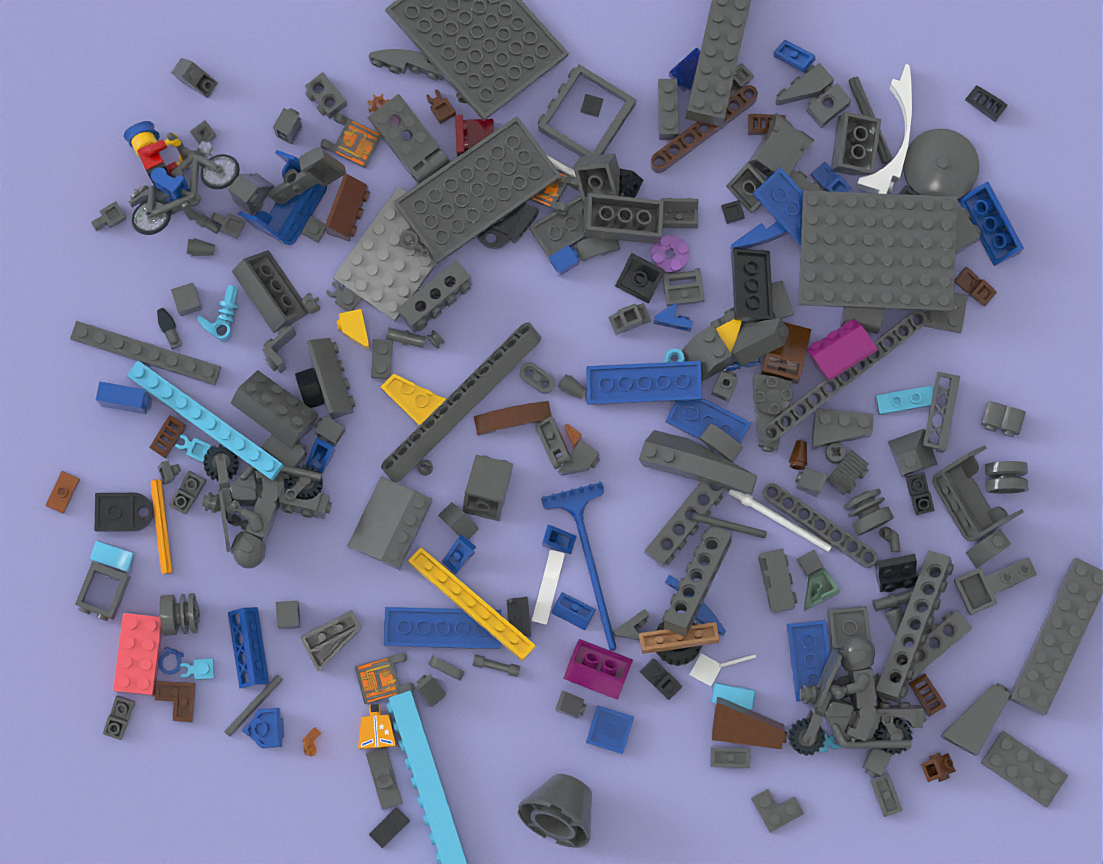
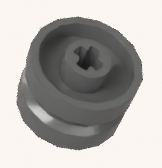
M1001 461L985 464V475L992 478L986 481V492L1013 494L1028 491V480L1022 478V476L1028 474L1027 463L1021 461Z

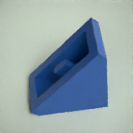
M317 437L307 459L306 467L311 465L313 469L317 468L318 472L323 474L336 451L334 446Z
M547 525L542 546L571 554L576 536L552 525Z

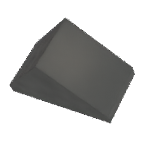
M453 502L438 515L459 537L463 535L469 540L479 530L471 519Z

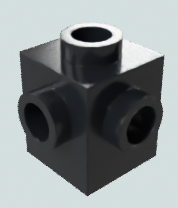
M620 168L619 196L635 198L644 180L634 171Z

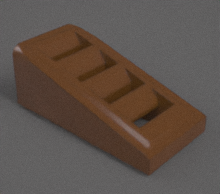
M748 114V135H766L768 133L769 120L774 115ZM754 121H758V128H755ZM762 121H765L766 129L762 128Z
M169 415L149 448L166 458L187 426ZM174 424L178 427V430L176 431L170 425ZM167 430H169L170 432H172V433L175 434V435H174L173 437H171L170 435H168V434L165 433V432H166ZM164 436L170 440V443L167 444L161 438ZM158 442L166 447L165 451L156 446Z
M926 674L908 683L928 717L946 707ZM923 681L926 682L924 686L920 687L919 689L916 688V685H918L919 683ZM929 687V692L924 695L920 694L921 691ZM933 694L934 698L925 702L924 699ZM937 701L938 705L930 709L928 705Z

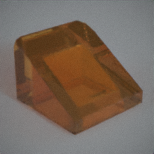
M566 424L565 431L574 449L582 439V434L569 424Z

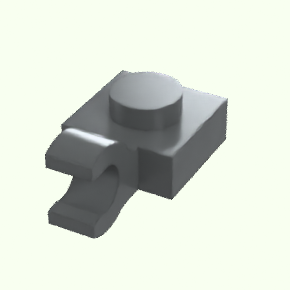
M115 201L100 210L102 216L91 223L94 229L98 231L106 224L112 228L125 220L126 216Z
M214 212L211 217L212 222L222 226L221 232L238 239L246 221L230 213L225 218Z

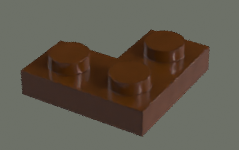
M156 681L155 701L174 702L172 721L193 723L196 683Z

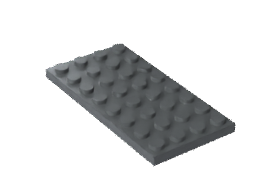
M516 116L396 199L393 203L438 264L559 180L561 175L519 117Z

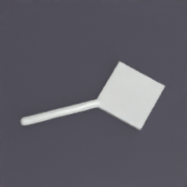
M701 653L689 675L711 687L721 667L754 659L756 655L753 654L720 664Z

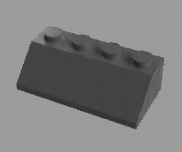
M269 250L243 259L232 270V273L273 333L280 331L284 326L289 327L308 314L301 303L302 298Z
M330 338L308 340L309 351L332 420L354 413L353 407H356L353 396H349L347 392L350 386L347 378L343 379L341 373L345 370L342 361H338L336 354L339 353L336 342L332 343Z

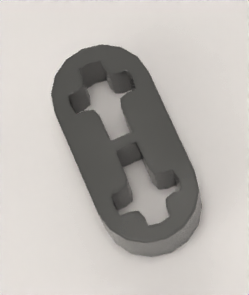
M433 655L428 665L461 681L465 673L463 670Z

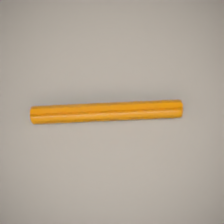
M156 479L152 480L150 484L162 574H170L173 570L162 481Z

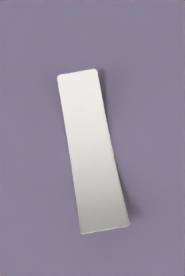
M554 550L549 551L532 617L534 622L547 624L564 553Z

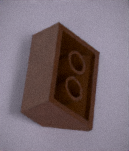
M344 173L325 227L328 235L350 241V238L356 234L357 226L355 225L357 219L360 220L364 212L362 206L364 202L368 201L370 191H368L367 184Z

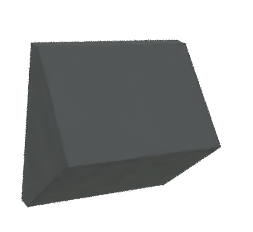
M747 162L726 187L752 214L762 205L752 193L766 179L750 162Z

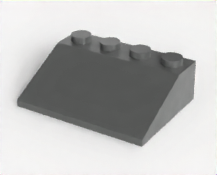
M380 477L347 546L400 571L433 502L432 498Z

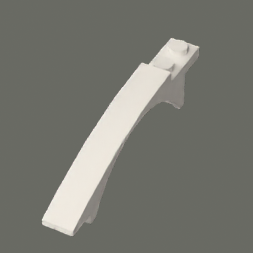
M905 64L900 81L892 79L889 88L898 100L904 116L905 134L902 147L895 158L883 169L869 176L859 178L856 186L858 189L871 193L887 194V192L891 193L893 181H899L908 148L912 117L911 74L908 64Z

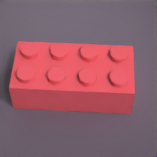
M123 613L113 691L155 696L158 661L163 634L160 617Z

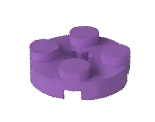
M663 235L658 244L653 245L651 257L655 265L671 274L682 270L687 265L689 248L680 237ZM673 250L676 256L668 259L665 252Z

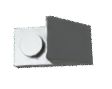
M645 609L614 630V636L640 641L639 634L634 627L640 628L648 622L649 614Z

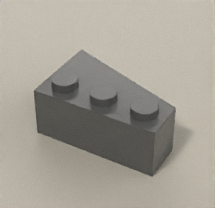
M350 610L300 636L318 672L357 633L361 626L353 610Z

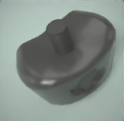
M308 293L301 300L303 307L308 313L312 314L320 310V306L316 304L320 299L317 297L313 300L311 293Z

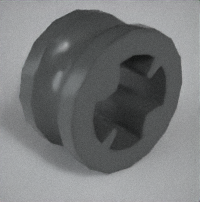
M434 330L431 335L426 336L437 349L440 348V344L445 343Z

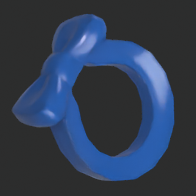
M165 647L164 650L166 652L160 656L158 666L161 672L172 675L180 670V664H182L181 657H184V654L175 649ZM170 654H175L177 659L176 668L171 671L164 669L163 659Z

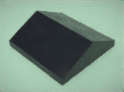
M631 253L615 287L649 304L663 277L665 269Z

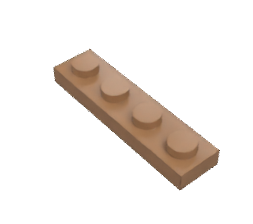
M716 622L692 625L686 637L664 629L639 633L641 652L646 654L719 643V635Z

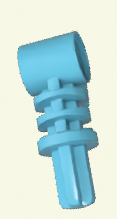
M227 286L224 301L219 302V306L222 309L218 313L221 315L217 316L215 323H210L200 315L197 317L201 326L209 334L222 342L228 341L232 336L230 323H233L234 320L231 318L235 316L233 310L238 309V305L235 304L238 287ZM220 328H227V333L225 335H218V330Z

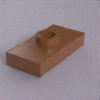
M61 471L45 506L64 514L80 479Z

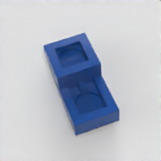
M823 162L810 174L827 192H849L852 189L840 175L831 171V167L826 162Z

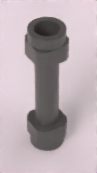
M476 654L472 665L479 668L487 667L507 672L508 675L518 677L520 671L519 665L512 663L507 665L487 660L485 656Z

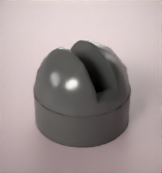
M422 460L418 464V471L421 475H430L433 471V465L429 460ZM421 464H424V465L430 467V469L427 470V469L421 467Z

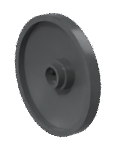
M933 129L922 133L910 144L906 152L903 172L908 186L918 195L953 196L959 200L968 194L976 183L979 174V158L972 143L962 134L950 129Z

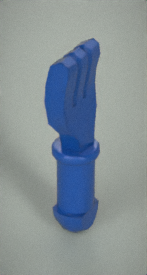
M760 358L745 365H740L737 361L733 362L732 365L722 371L741 369L743 366L749 368L761 365Z

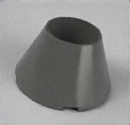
M555 774L520 802L517 811L519 818L543 838L549 836L557 840L556 844L571 848H581L588 844L591 837L592 792L582 781L570 775Z

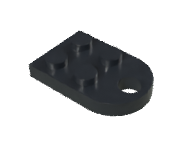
M526 203L478 235L477 239L479 242L490 249H498L507 245L511 240ZM492 233L496 236V240L493 243H489L485 240L486 235Z
M95 493L94 531L136 532L143 530L152 521L153 506L149 499L140 493ZM141 507L148 508L149 513L146 517L139 516L138 511Z

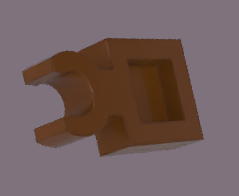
M436 89V98H431L429 94L426 97L428 103L432 105L430 106L432 113L438 122L442 124L454 117L456 112L447 98L441 100V94Z

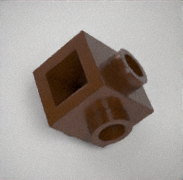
M940 752L929 756V761L921 764L928 782L938 779L939 782L950 778L949 774L956 772L949 753L942 756Z

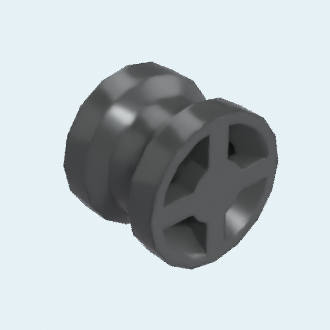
M832 443L826 450V459L833 464L840 463L846 455V450L842 444Z

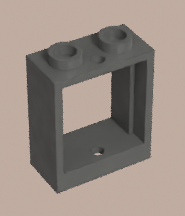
M92 561L75 605L80 607L79 611L86 614L94 612L97 613V618L108 621V618L114 620L131 576ZM95 572L120 581L108 612L83 603Z

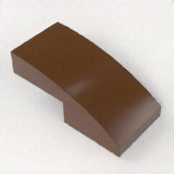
M965 267L954 280V283L983 306H986L997 293L993 287L984 279H980L968 267Z

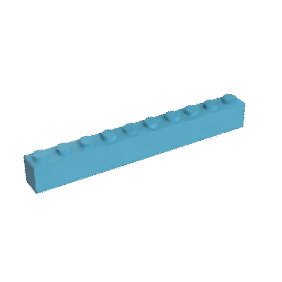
M410 690L389 697L390 702L386 704L389 713L394 714L396 720L393 722L395 732H400L402 738L398 741L401 750L406 751L408 757L404 759L407 769H412L414 777H411V782L414 789L418 788L420 795L416 797L419 806H424L426 814L423 815L425 825H430L432 833H429L432 845L436 844L438 852H435L438 864H467L413 694Z

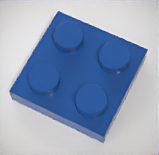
M597 705L586 743L623 754L634 716Z

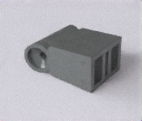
M775 113L769 124L768 133L764 136L748 162L768 177L780 167L789 176L802 156L803 151L814 142V139L803 131L796 130L789 121Z

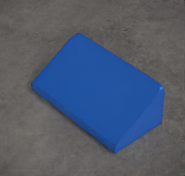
M561 592L551 613L586 630L596 609Z

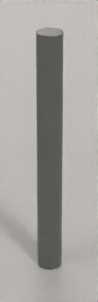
M697 513L693 514V521L760 538H766L767 531Z
M277 674L224 732L230 737L283 679Z

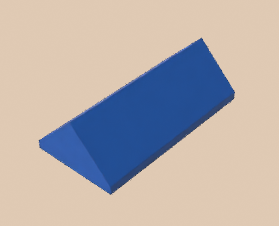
M985 182L959 199L963 209H967L972 224H976L980 229V241L994 266L1022 252L1024 247L989 182Z

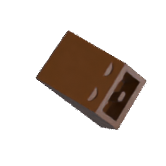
M783 322L789 329L785 344L765 355L761 375L774 376L798 384L811 329Z

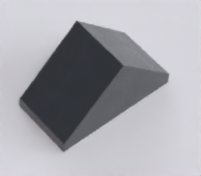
M310 368L295 373L304 404L309 408L325 404L314 369Z

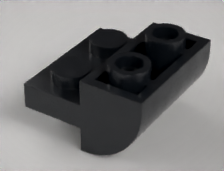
M910 554L877 561L875 563V572L879 591L893 592L900 588L909 589L914 587L918 579L916 555Z

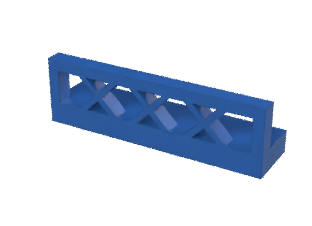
M258 607L241 608L228 612L239 688L269 684ZM239 614L240 617L239 625L236 623L235 615ZM240 634L243 637L242 644L239 642ZM243 653L245 654V657H246L245 662L242 661V654H243ZM246 672L249 677V682L245 683L244 676Z

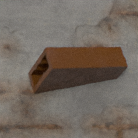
M717 697L712 740L782 749V743L787 741V731H784V724Z

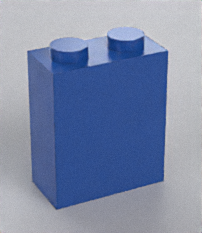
M99 381L96 401L101 407L146 414L147 410H150L152 399L145 389Z

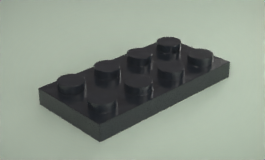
M733 248L731 258L735 320L758 322L774 319L770 251Z

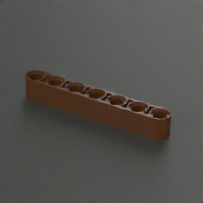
M746 85L729 97L722 127L696 122L657 151L651 158L652 170L656 173L666 171L754 105L758 95L757 89L752 85ZM749 92L752 93L754 97L752 99H747L744 97V94ZM734 103L737 104L739 108L737 110H731L729 105ZM701 126H707L709 128V131L704 133L701 132L699 128ZM686 137H692L694 139V142L688 144L684 141V139ZM676 148L679 150V153L672 155L669 150ZM661 159L664 161V165L657 166L654 161Z

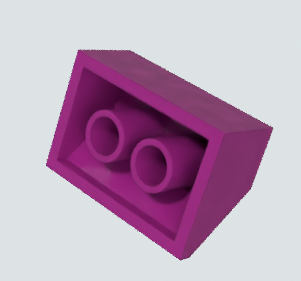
M855 319L846 322L841 328L830 332L825 338L814 342L811 347L806 349L815 367L829 381L878 351L865 329Z
M579 639L563 679L618 700L633 659Z

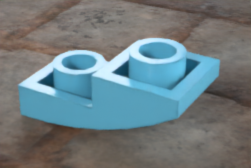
M96 541L90 559L129 572L135 553Z
M717 682L714 684L711 702L716 703L717 697H721L752 710L756 690Z

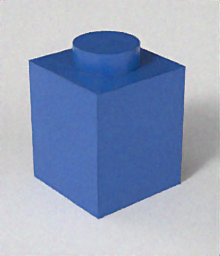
M567 245L549 256V261L558 275L561 276L579 265L578 258L580 256L575 248L571 249Z

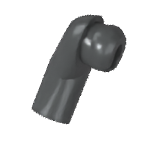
M889 527L881 528L879 535L890 543L891 552H900L898 533Z

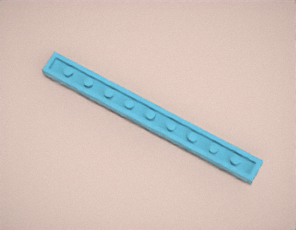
M137 361L126 375L273 481L284 467L277 459L140 361Z

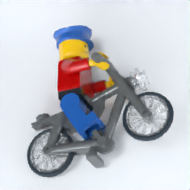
M151 121L139 122L126 129L123 137L140 157L154 185L142 193L134 192L130 197L131 200L128 201L132 208L141 203L132 214L134 229L144 235L157 234L169 224L171 215L180 211H184L189 220H194L196 215L191 207L197 206L201 200L200 195L197 193L199 165L202 167L200 173L202 182L211 189H223L230 186L239 175L240 167L237 160L226 154L213 156V147L209 142L205 143L203 140L197 146V150H189L184 147L178 136L171 132L167 134V140L164 141L162 139L158 141L160 138L159 132L154 130V124ZM171 144L177 148L180 154L179 162H172L166 165L160 151L168 148L167 146ZM192 164L189 188V185L184 178L183 171L188 170L190 168V165Z

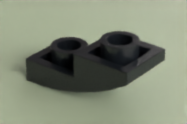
M925 473L906 476V484L915 515L935 511Z

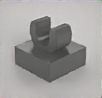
M169 460L161 462L158 466L163 485L171 483L174 480V476L181 472L179 464L170 466Z

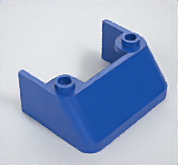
M276 150L275 154L287 162L282 170L283 179L285 174L291 169L301 172L297 157ZM317 183L282 205L276 202L270 214L265 211H259L252 216L239 211L238 215L256 229L286 245H292L298 239L310 216H312L324 196L327 185L323 187Z

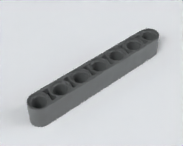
M770 483L765 486L762 496L766 502L862 567L869 568L876 563L877 553L872 548L777 484ZM772 488L777 492V496L771 498L767 495L766 491ZM783 500H791L793 507L785 508ZM799 511H807L809 517L807 519H801L799 517ZM822 521L825 528L823 530L816 529L815 522ZM838 532L841 539L839 541L832 540L831 533ZM854 543L857 550L850 552L847 549V544ZM864 554H870L873 557V561L866 563L863 560Z

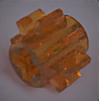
M374 94L373 100H368V104L372 106L368 109L369 113L379 109L376 107L377 103L383 106L389 99L384 100L383 94L380 97H376Z

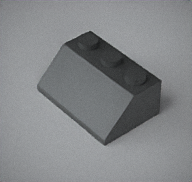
M844 112L838 116L831 171L847 175L874 174L881 119L850 112Z

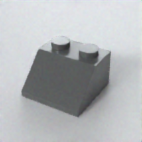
M615 153L579 158L573 169L583 201H585L588 193L619 196L620 169Z
M713 325L696 334L682 350L686 361H701L702 382L733 364L732 354Z

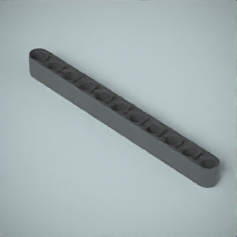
M915 311L874 341L878 349L875 352V359L868 356L860 361L861 370L852 366L843 373L847 376L846 381H842L840 375L830 381L827 378L762 427L759 431L760 439L765 443H770L785 434L921 329L927 322L925 313ZM913 316L919 319V325L913 322ZM899 327H901V328L904 329V331H905V335H904V336H901V335L899 334V332H898ZM885 338L890 341V347L884 345ZM826 383L832 386L831 393L826 391ZM811 395L817 397V404L811 402ZM796 406H800L802 408V415H798L796 413ZM782 417L787 419V427L781 424ZM766 429L772 430V438L767 437Z
M529 322L522 324L383 461L381 469L393 482H398L407 475L541 341V336Z

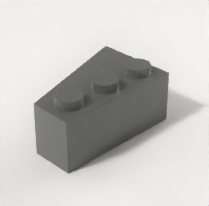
M250 173L249 175L239 174L228 190L234 203L253 215L261 210L263 207L262 202L269 195L268 191L275 186L258 173Z
M816 409L814 412L811 450L828 446L832 443L848 442L870 437L873 431L874 414Z
M784 549L760 553L758 560L771 614L794 609L795 604H797V597L795 592L792 593L791 585H793L791 573L788 574L787 566L789 564L787 555L784 554Z

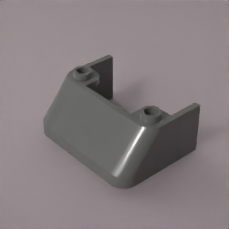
M985 445L967 453L937 472L932 480L934 487L961 534L970 542L979 539L1024 513L1023 509L1008 516L1002 507L997 506L991 509L972 476L978 472L979 465L974 456L987 449Z

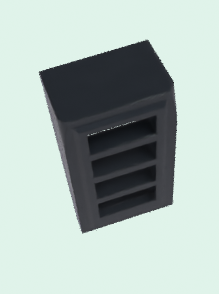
M978 85L975 86L965 99V101L994 122L998 120L1008 106L1004 101ZM979 92L981 95L976 101L973 100L974 96ZM983 97L987 98L982 105L979 103ZM991 101L993 104L989 109L986 108V105ZM995 106L999 107L995 113L992 111Z
M527 204L524 205L511 237L512 243L516 244L539 214L538 208Z

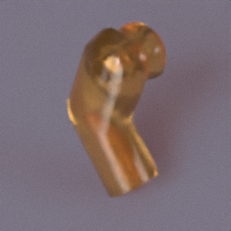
M315 727L302 741L303 751L307 756H314L316 754L315 740L320 736L321 732Z

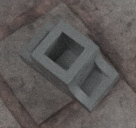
M635 303L609 316V321L615 335H619L651 322V318L644 303L639 305Z

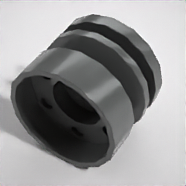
M880 488L863 492L843 506L845 511L854 508V511L849 513L848 517L858 516L859 519L852 524L858 536L870 532L894 519L889 507L879 508L878 506L885 501V498L881 497L875 500V497L882 493Z
M189 593L188 602L186 595L181 594L180 603H177L174 594L160 596V621L164 636L177 635L179 626L182 627L184 634H188L189 625L192 634L198 633L200 612L195 593Z

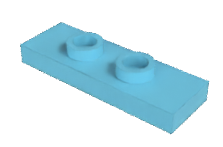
M933 386L876 395L879 415L931 406Z

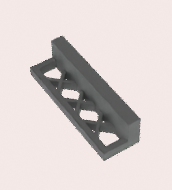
M937 372L923 447L936 449V452L940 453L946 451L960 376ZM941 377L950 379L949 387L945 390L939 384ZM943 394L946 398V403L940 409L936 403V398ZM940 413L942 423L936 427L932 418ZM933 432H936L939 436L937 444L928 443L929 435Z

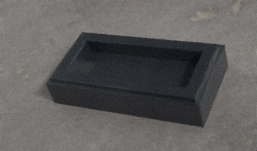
M396 807L369 836L383 849L410 820Z

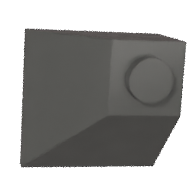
M925 429L888 441L901 477L938 465L932 448L923 447Z

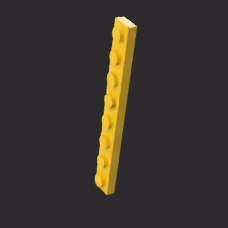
M422 547L408 560V563L520 660L524 661L536 648L533 642Z

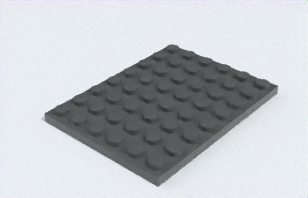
M396 0L385 9V12L483 121L569 55L567 50L521 0Z
M803 191L799 305L953 312L957 197Z

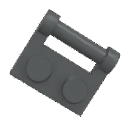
M696 268L694 271L671 274L664 272L663 284L666 306H672L675 303L682 305L705 301L700 268ZM692 278L696 280L695 283L671 286L669 282Z

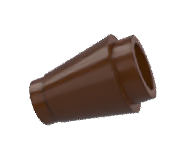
M796 441L789 459L790 468L804 470L805 466L808 465L807 442Z

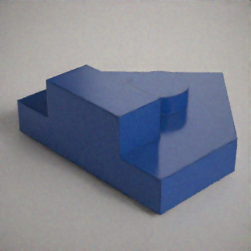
M280 708L259 709L254 715L255 717L242 731L262 749L282 747L284 725L283 718H280Z

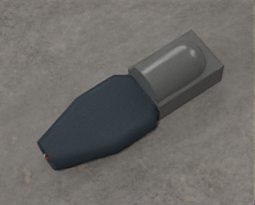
M164 308L158 309V324L161 331L166 335L172 350L182 346L183 344L176 331L173 318Z

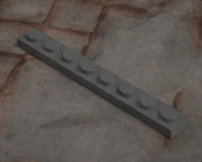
M76 321L70 337L73 341L212 385H216L221 366Z

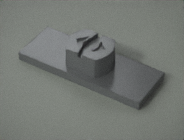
M387 748L366 753L382 810L403 804Z

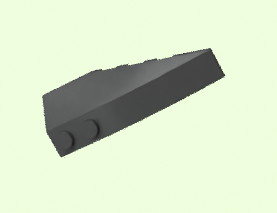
M656 430L644 442L639 457L644 467L751 495L757 480V475L691 439Z

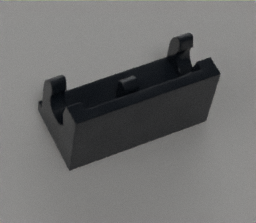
M528 597L508 599L509 623L524 636L531 637Z

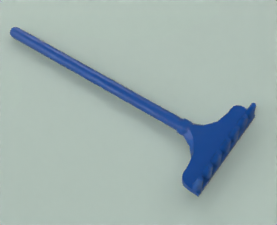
M599 481L596 484L580 486L577 489L543 496L541 501L543 507L547 510L561 508L568 511L576 522L608 647L611 651H614L616 643L583 521L584 509L588 502L602 496L604 493L603 484Z

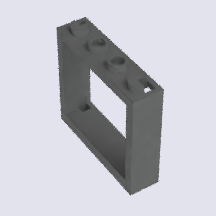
M579 64L576 69L573 67L568 74L569 80L567 83H563L558 90L559 95L556 100L553 98L547 107L549 110L546 115L542 114L537 122L539 124L538 131L580 157L603 155L636 105V99ZM580 75L625 102L593 153L547 125Z

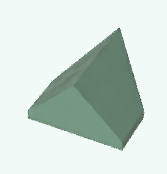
M825 567L807 576L808 583L803 611L840 593L838 586Z

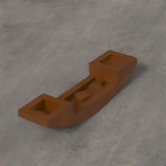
M542 401L474 416L477 435H483L510 427L540 423L552 415L549 401Z

